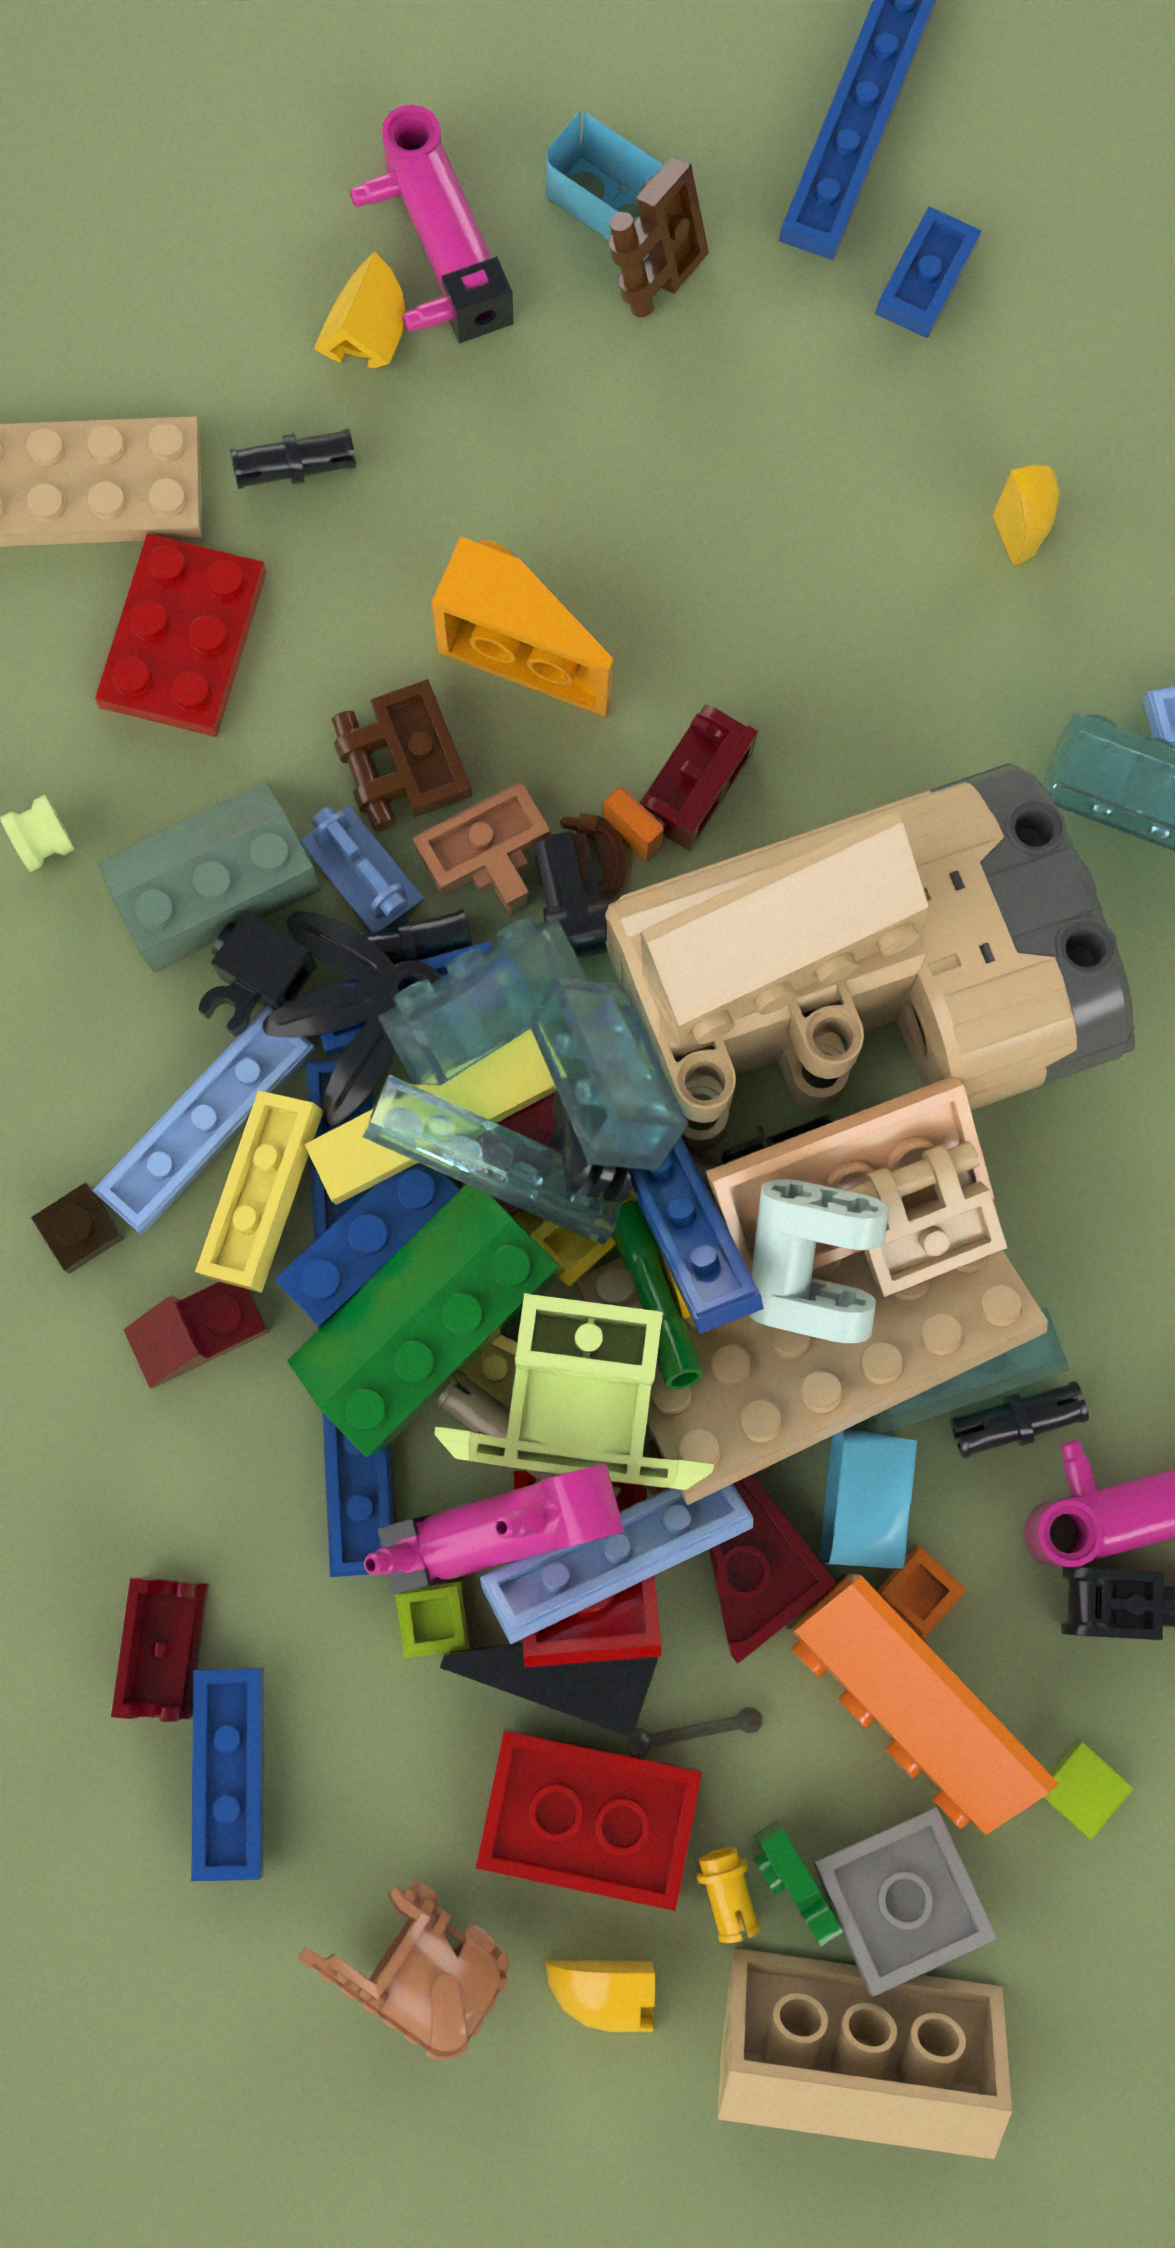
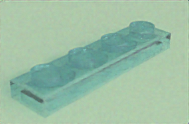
M392 1075L388 1076L379 1093L363 1138L604 1246L614 1232L622 1202L605 1201L603 1192L598 1198L582 1196L578 1191L576 1193L566 1192L562 1153Z

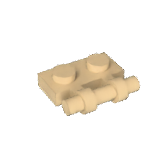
M970 1141L948 1150L943 1145L923 1152V1160L892 1172L887 1167L867 1174V1182L845 1190L877 1198L885 1202L889 1207L884 1244L879 1248L864 1250L875 1286L883 1297L1007 1248L990 1189L981 1181L961 1188L958 1174L980 1166L977 1152ZM934 1185L937 1195L936 1199L905 1211L901 1197Z

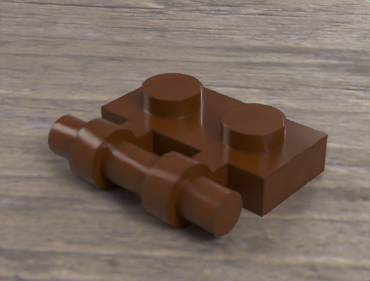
M674 156L670 157L654 177L646 181L641 192L636 196L635 199L639 212V217L634 222L631 214L619 212L612 216L609 222L611 235L608 238V246L613 262L621 268V274L618 278L621 296L627 304H630L632 313L637 317H645L652 313L654 309L652 298L661 288L674 294L709 254L692 166L690 163Z
M428 679L370 699L377 720L375 723L360 728L356 715L351 710L340 712L332 718L331 721L338 737L334 742L335 749L340 761L349 765L357 786L353 791L355 801L359 810L367 813L374 831L387 830L397 823L390 803L400 797H407L414 817L472 797L471 786ZM387 747L396 771L379 777L371 754L378 749Z

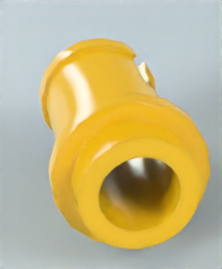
M736 1847L717 1849L699 1857L701 1869L696 1873L698 1883L706 1885L718 1930L719 1942L734 1943L742 1941L740 1931L745 1930L748 1938L758 1934L761 1928L756 1920L744 1873L749 1869L747 1859L740 1858Z

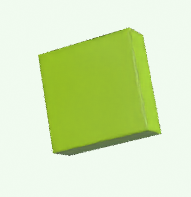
M462 1581L421 1587L395 1594L404 1659L471 1648Z
M1077 1740L1049 1773L1059 1784L1043 1799L1083 1836L1092 1840L1134 1788L1088 1746Z

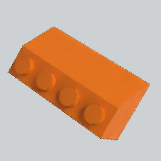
M843 1573L836 1580L838 1583L836 1586L809 1606L787 1628L798 1640L790 1649L795 1656L818 1679L827 1671L843 1687L845 1691L837 1698L841 1705L865 1729L874 1721L889 1736L892 1741L884 1750L910 1778L914 1779L922 1772L935 1785L939 1792L932 1799L933 1803L959 1830H962L970 1823L974 1828L987 1835L1048 1795L1059 1784L862 1575Z

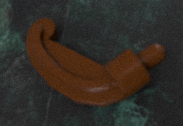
M580 813L579 819L563 817L560 821L561 827L575 830L578 834L586 833L587 839L594 840L605 880L597 884L600 897L605 896L606 900H610L617 895L625 879L626 852L621 834L601 816Z

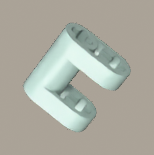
M776 1179L764 1183L761 1188L751 1273L761 1294L764 1309L750 1314L749 1317L766 1326L833 1342L859 1343L869 1339L872 1334L876 1300L873 1296L854 1287L812 1278L816 1242L854 1250H871L882 1246L885 1240L889 1207L886 1203L868 1195L798 1180Z

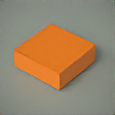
M618 787L603 801V818L621 834L623 842L647 863L662 847L664 826L624 788Z
M914 1544L906 1553L904 1568H893L875 1589L917 1635L924 1640L967 1591L958 1580L918 1544Z

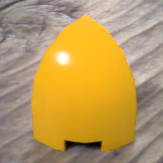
M375 251L360 265L343 288L314 346V350L340 363L345 354L358 358H368L367 367L373 369L390 364L402 336L404 327L402 316L406 313L402 289L392 269Z
M1030 465L1011 470L992 514L1013 567L1034 557L1055 523L1060 489L1056 471L1048 465Z
M544 1960L551 1992L563 2011L584 2026L609 2032H653L655 1971L652 1961Z

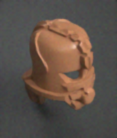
M419 1880L412 1881L404 1890L394 1885L389 1891L388 1896L392 1901L394 1909L407 1917L408 1920L377 1964L369 1979L333 1953L328 1958H323L309 1948H303L297 1957L299 1962L307 1968H314L319 1972L321 1978L328 1983L333 1982L341 1988V1992L350 1999L355 1998L362 2003V2008L371 2014H377L383 2019L384 2024L393 2030H399L404 2034L406 2040L413 2045L421 2046L425 2049V2055L435 2060H451L460 2056L469 2048L468 2042L470 2038L478 2034L483 2026V2019L487 2013L492 2012L496 2005L497 1995L501 1990L506 1989L509 1982L506 1977L510 1964L507 1954L500 1951L494 1944V1939L481 1927L469 1924L464 1933L449 1924L451 1914L436 1904L439 1898L437 1893ZM445 1931L459 1941L454 1950L444 1934Z

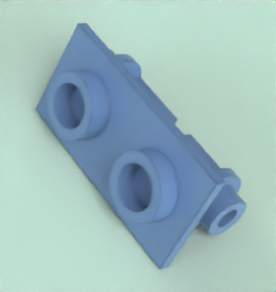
M349 805L337 813L332 807H325L312 818L311 822L316 829L300 840L301 845L371 932L388 928L395 920L400 919L424 901L423 896Z

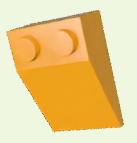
M460 536L431 602L438 653L606 717L611 706L614 661L610 654L519 558L514 557L507 548L494 541L480 540L477 543Z

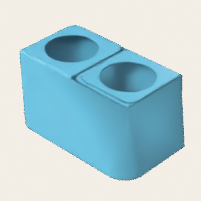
M580 110L547 150L546 198L608 239L611 235L610 219L619 213L616 209L627 204L637 205L635 199L637 194L641 192L646 181L657 174L663 167V164L585 111L581 145ZM578 173L595 175L604 185L605 193L603 199H599L571 180L570 177ZM622 184L629 188L620 191Z
M850 1428L832 1436L819 1559L829 1560V1562L822 1564L904 1568L917 1441Z

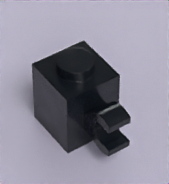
M246 910L237 925L230 922L223 928L212 948V954L215 957L211 964L219 978L230 985L214 987L206 992L199 1003L198 1010L203 1017L209 1020L218 1006L222 1004L233 1005L235 1013L229 1020L226 1028L235 1037L240 1035L247 1028L252 1010L258 1002L265 1007L269 1005L275 1011L280 1006L297 997L317 967L311 950Z

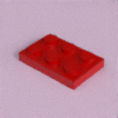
M147 533L95 696V701L99 708L217 737L267 573L264 562Z
M525 1470L513 1471L514 1490L532 1485L536 1481V1478ZM611 1481L614 1487L617 1486L621 1489L620 1494L616 1498L619 1512L648 1498L647 1487L644 1485ZM655 1575L523 1638L525 1667L662 1656Z
M504 1728L475 1869L676 1911L702 1772L699 1769Z

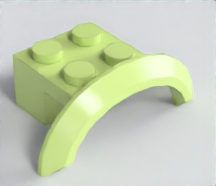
M524 1293L515 1357L516 1370L506 1438L435 1427L434 1433L455 1459L560 1475L606 1463L611 1481L687 1490L711 1474L714 1468V1464L643 1457L650 1394L655 1378L663 1312Z

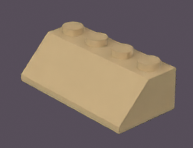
M895 810L640 931L643 978L679 1046L696 1039L698 1044L712 1042L732 1030L735 1026L734 1020L750 1012L758 1010L761 1015L775 1012L795 999L797 996L795 991L818 980L823 986L838 982L857 969V961L878 951H881L883 956L894 955L918 940L920 937L918 932L922 931L929 906L904 824L899 814Z
M734 1948L720 2053L718 2120L995 2159L1012 2114L1003 1986L920 1975L872 1997L868 1993L857 1965Z

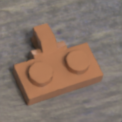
M520 781L412 837V842L442 897L473 881L479 893L492 887L508 916L531 905L527 898L530 895L518 873L529 867L524 854L534 849V843L540 842L551 835V830L524 784Z

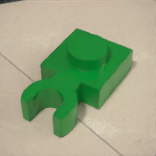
M775 1821L756 1833L754 1836L763 1852L752 1859L773 1895L786 1889L820 1947L842 1934V1928L780 1824Z

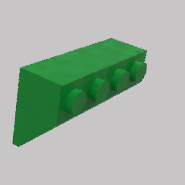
M473 1177L314 1333L287 1362L318 1408L366 1458L379 1455L444 1391L449 1383L453 1382L454 1377L460 1371H464L522 1314L524 1293L541 1295L565 1269Z

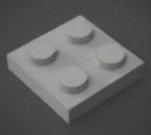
M938 1807L926 1810L812 1862L837 1921L843 1930V1935L868 1993L872 1997L997 1940Z

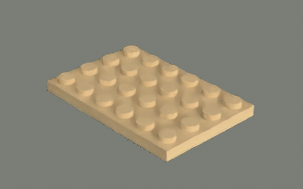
M864 1250L814 1269L812 1271V1278L863 1290L872 1295L876 1300L871 1337L859 1343L833 1342L766 1326L751 1319L749 1315L699 1334L692 1317L683 1319L687 1324L704 1376L699 1382L690 1387L670 1390L666 1388L658 1363L656 1362L655 1378L650 1394L647 1427L663 1459L714 1464L713 1472L687 1490L679 1489L687 1506L1046 1333L1048 1320L1004 1251L1001 1250L886 1297H883L875 1286ZM621 1257L584 1274L576 1282L585 1302L642 1309L631 1274L624 1266ZM661 1258V1264L663 1266L667 1281L669 1283L672 1295L674 1297L678 1312L680 1314V1317L683 1319L669 1277L667 1275L664 1263Z

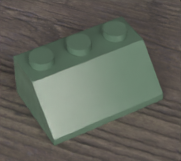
M266 782L98 863L112 899L140 954L153 972L213 944L227 924L233 922L237 925L246 910L256 917L263 919L321 890L309 858L286 814Z

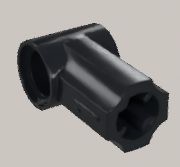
M571 831L557 833L534 843L537 870L546 902V908H543L544 922L553 962L557 963L608 953L605 943L607 941L605 913L608 909V904L605 896L600 897L586 833L578 834Z

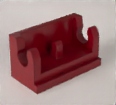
M704 705L700 713L695 715L681 741L642 801L639 802L664 826L663 836L688 851L692 849L753 754L758 730L750 725L745 726L722 711L708 705Z
M148 1577L130 1578L111 1717L124 1719L151 1717L159 1718L160 1722H176L181 1719H191L193 1707V1670L198 1669L209 1584Z

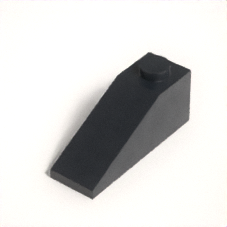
M517 1642L511 1645L502 1644L447 1652L443 1657L440 1668L632 1738L659 1658L647 1657L525 1667L523 1642Z

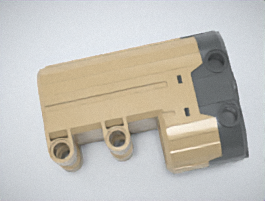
M1007 763L624 894L618 901L610 903L605 913L607 920V941L605 943L619 990L624 992L630 1001L649 1048L648 1052L653 1065L663 1083L668 1100L661 1105L662 1110L669 1111L688 1151L696 1153L709 1151L716 1147L723 1139L729 1116L728 1109L731 1106L736 1084V1076L776 1062L795 1103L804 1109L812 1111L826 1110L835 1105L847 1084L849 1070L855 1064L862 1048L864 1032L894 1021L898 1023L908 1051L925 1086L948 1077L958 1078L964 1084L971 1111L1114 1061L1122 1057L1123 1054L1133 1051L1135 1047L1133 1007L1129 984L1117 949L1116 937L1103 916L1092 875L1086 864L1081 860L1077 849L1074 848L1066 829L1064 816L1055 805L1046 788L1032 773L1013 764ZM896 810L904 824L929 906L922 931L918 932L920 935L918 940L894 955L883 956L881 951H878L857 961V969L838 982L823 986L818 980L795 991L797 994L795 999L775 1012L761 1015L758 1010L750 1012L734 1020L735 1026L733 1029L712 1042L698 1044L696 1039L679 1046L643 978L640 931ZM842 1039H844V1041L847 1044L848 1050L846 1052L841 1042ZM805 1068L816 1077L824 1079L834 1078L835 1083L828 1088L819 1089L812 1087L803 1078L802 1070ZM681 1115L699 1123L713 1122L715 1120L717 1122L707 1130L697 1131L688 1127Z

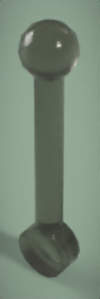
M745 1707L737 1716L649 1733L643 1728H635L632 1738L629 1736L626 1738V1747L632 1755L642 1757L647 1755L653 1746L738 1729L747 1734H753L761 1728L763 1717L758 1709Z

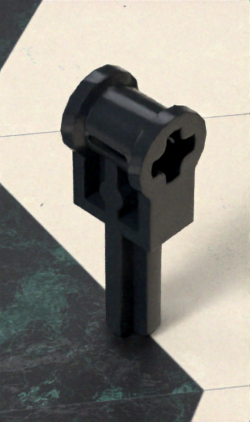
M1062 1567V1577L1069 1580L1068 1621L1061 1623V1634L1163 1640V1626L1175 1627V1587L1163 1586V1572Z

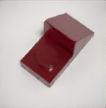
M217 1282L182 1300L173 1295L165 1298L126 1327L124 1332L149 1388L153 1389L269 1333V1330L249 1289Z

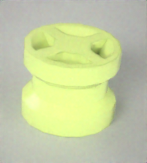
M46 795L35 799L31 809L21 814L11 811L0 817L8 837L29 872L42 867L44 858L54 853L66 855L75 850L64 825Z

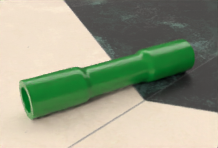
M627 1201L612 1208L607 1217L623 1264L631 1274L642 1309L663 1312L657 1363L666 1388L670 1390L690 1387L703 1378L704 1372L687 1324L678 1312L661 1264L660 1249L638 1202Z

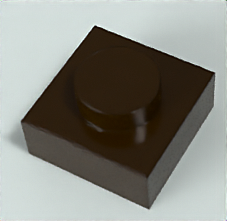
M86 1182L31 1217L59 1264L69 1274L124 1239L103 1204L92 1191V1187Z

